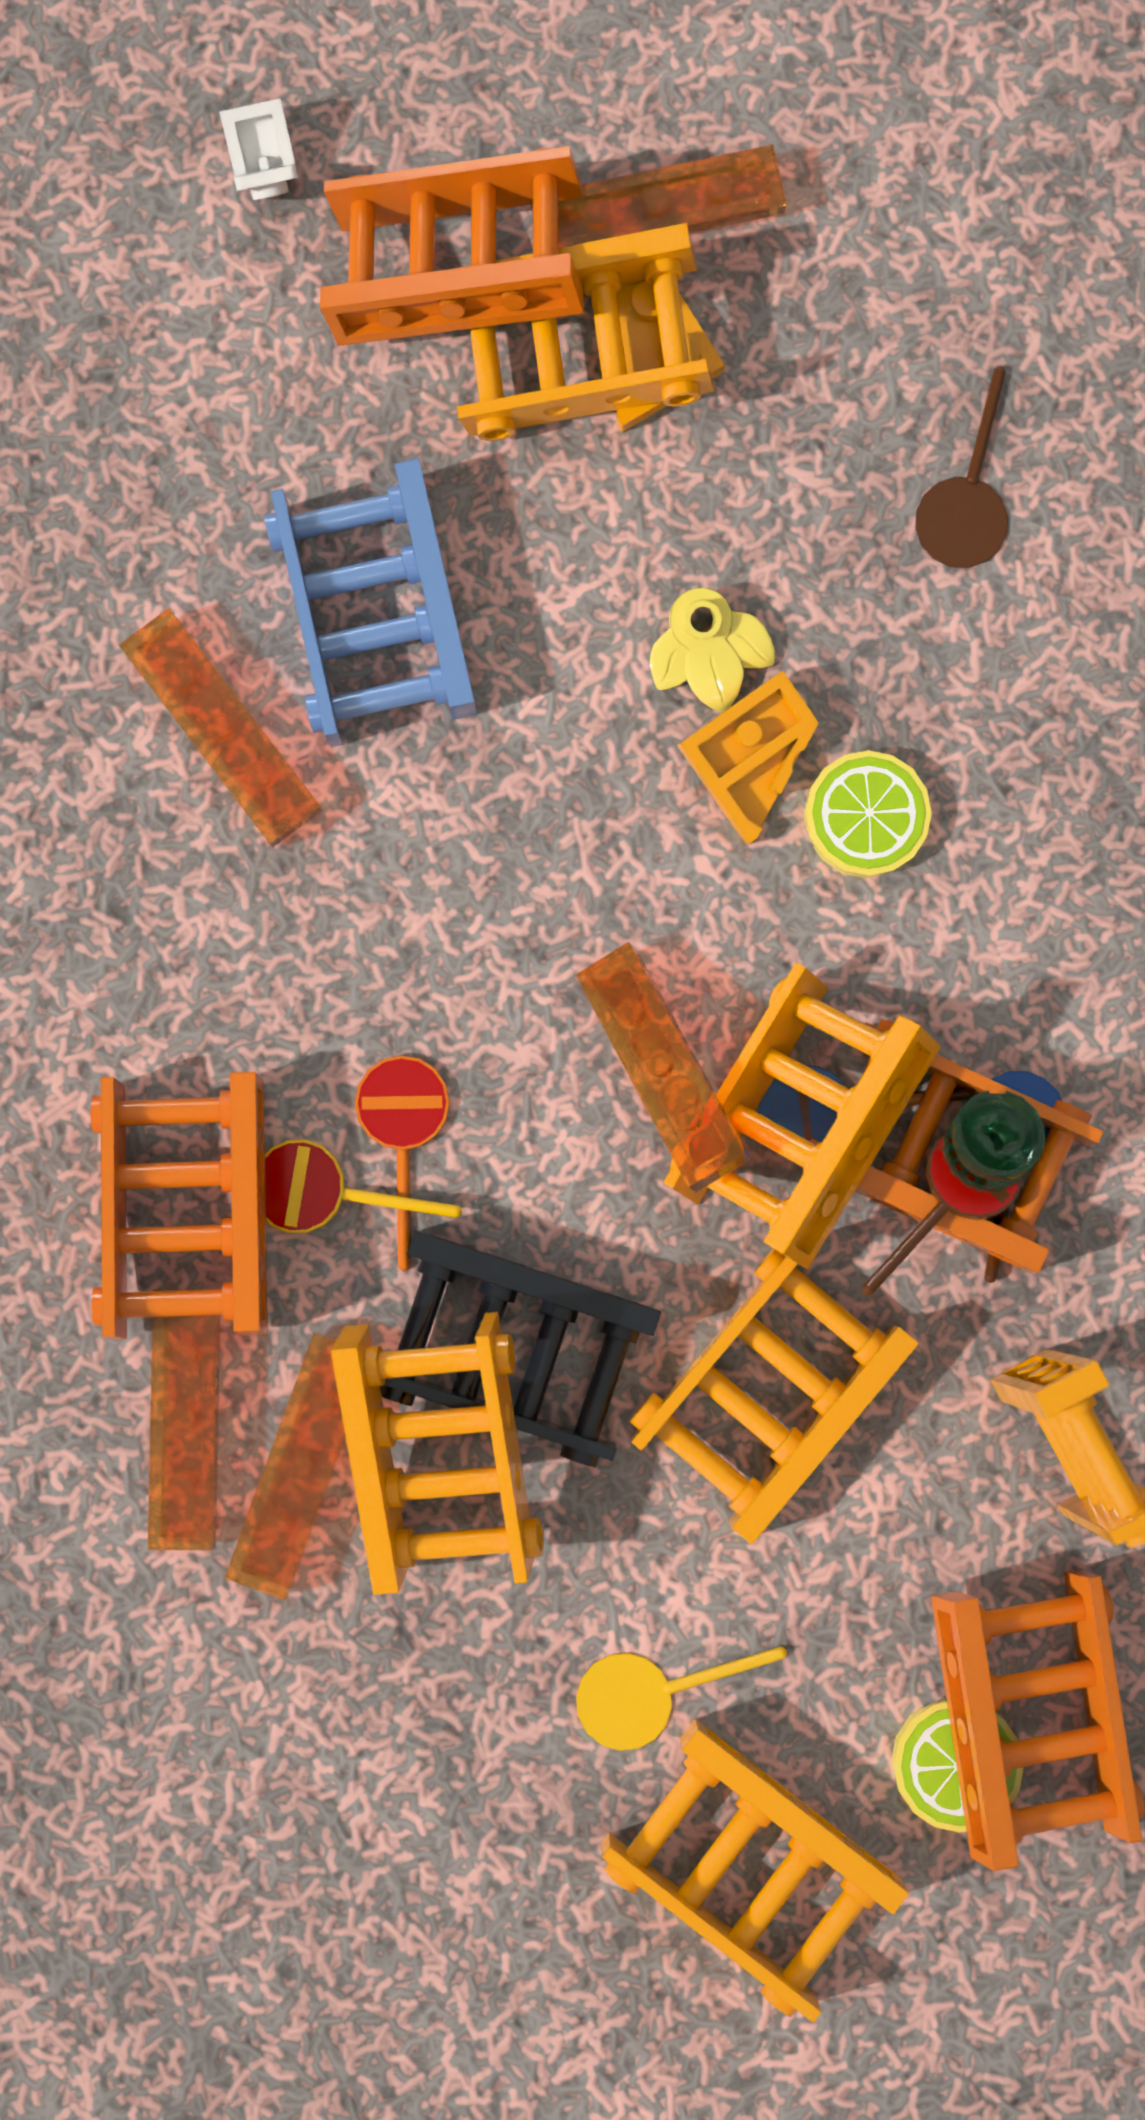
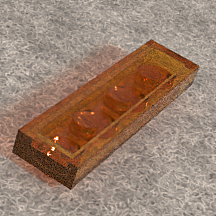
M772 144L582 184L583 198L558 201V248L687 223L691 234L785 214L787 203L774 146ZM530 205V206H531L532 215H533V205Z
M170 608L119 644L120 648L272 848L323 811Z
M627 942L575 975L688 1188L698 1192L750 1161V1155L637 949L630 942Z
M153 1289V1291L202 1290V1289ZM221 1315L152 1317L147 1550L212 1551L216 1548Z
M314 1332L225 1575L227 1580L282 1600H286L291 1591L346 1439L331 1356V1349L337 1339L318 1332Z

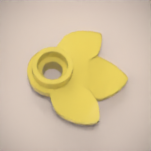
M701 587L685 591L674 601L669 613L670 628L653 644L649 662L653 681L658 690L670 689L687 681L691 690L701 702L718 712H724L731 707L740 692L744 677L743 668H765L772 666L775 663V650L766 628L755 616L731 611L727 600L720 593ZM699 607L708 609L712 615V624L704 632H698L691 624V615Z

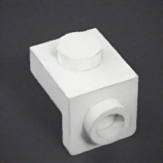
M281 98L220 111L237 191L250 188L253 200L288 193L287 180L298 178V171Z

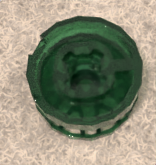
M987 1090L972 1096L948 1125L943 1139L944 1158L952 1174L964 1185L980 1192H1001L1014 1187L1040 1159L1045 1145V1130L1037 1110L1023 1097L1009 1091H1005L1004 1094H991ZM949 1150L956 1152L957 1157L952 1160ZM960 1161L966 1169L959 1171L955 1164ZM972 1173L974 1175V1182L964 1175ZM980 1177L987 1180L984 1186L980 1184Z

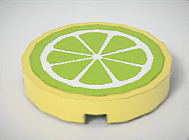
M870 750L846 754L825 767L808 792L804 812L806 831L808 830L809 839L820 858L842 874L866 879L892 873L911 861L928 836L932 816L927 788L914 769L893 755Z
M943 1698L939 1699L940 1701L930 1703L926 1707L922 1706L909 1715L896 1735L891 1763L897 1789L912 1812L935 1828L960 1833L966 1831L947 1699ZM996 1712L999 1737L1003 1738L1006 1743L1017 1741L1018 1739L1004 1718ZM1024 1767L1012 1769L1011 1776L1006 1778L1009 1803L1011 1804L1020 1791Z

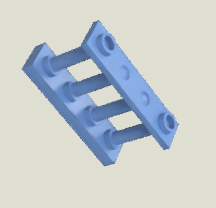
M419 458L394 463L399 485L387 487L388 494L295 515L291 514V509L283 489L270 491L275 512L264 515L266 529L272 551L284 550L315 694L305 696L307 713L313 733L324 731L331 748L343 745L338 721L434 699L436 705L449 703L453 720L477 715ZM394 519L395 525L408 522L413 545L401 547L402 554L305 575L297 540ZM408 579L409 585L421 582L426 605L414 607L415 614L318 635L311 600ZM418 639L422 640L423 645L435 642L440 665L428 668L429 675L332 696L325 660Z

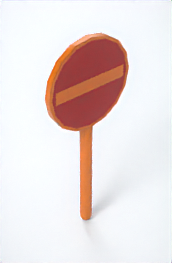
M400 1055L383 1059L367 1070L358 1084L354 1104L358 1122L367 1135L384 1147L397 1149V1196L410 1198L409 1149L421 1147L437 1136L447 1120L450 1101L446 1083L434 1067L420 1058ZM397 1209L398 1267L402 1271H407L411 1265L410 1256L406 1255L410 1245V1211Z

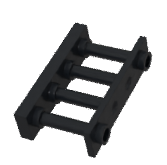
M414 1230L406 1255L421 1259L417 1271L423 1274L397 1351L425 1348L446 1283H453L457 1272L481 1279L478 1292L483 1293L467 1344L476 1343L475 1336L485 1313L498 1312L501 1324L507 1303H514L518 1292L541 1299L542 1303L539 1312L544 1313V1317L513 1408L516 1429L562 1444L560 1456L577 1463L596 1467L599 1457L613 1461L617 1450L616 1444L599 1439L629 1344L630 1342L637 1343L640 1332L654 1337L661 1311L419 1230ZM581 1312L603 1320L600 1332L605 1334V1338L575 1429L572 1430L539 1419L538 1415L568 1323H576L578 1314ZM481 1370L457 1372L452 1389L416 1378V1376L387 1378L385 1384L380 1386L383 1398L408 1406H413L416 1396L450 1408L486 1405L485 1400L476 1398L482 1382Z

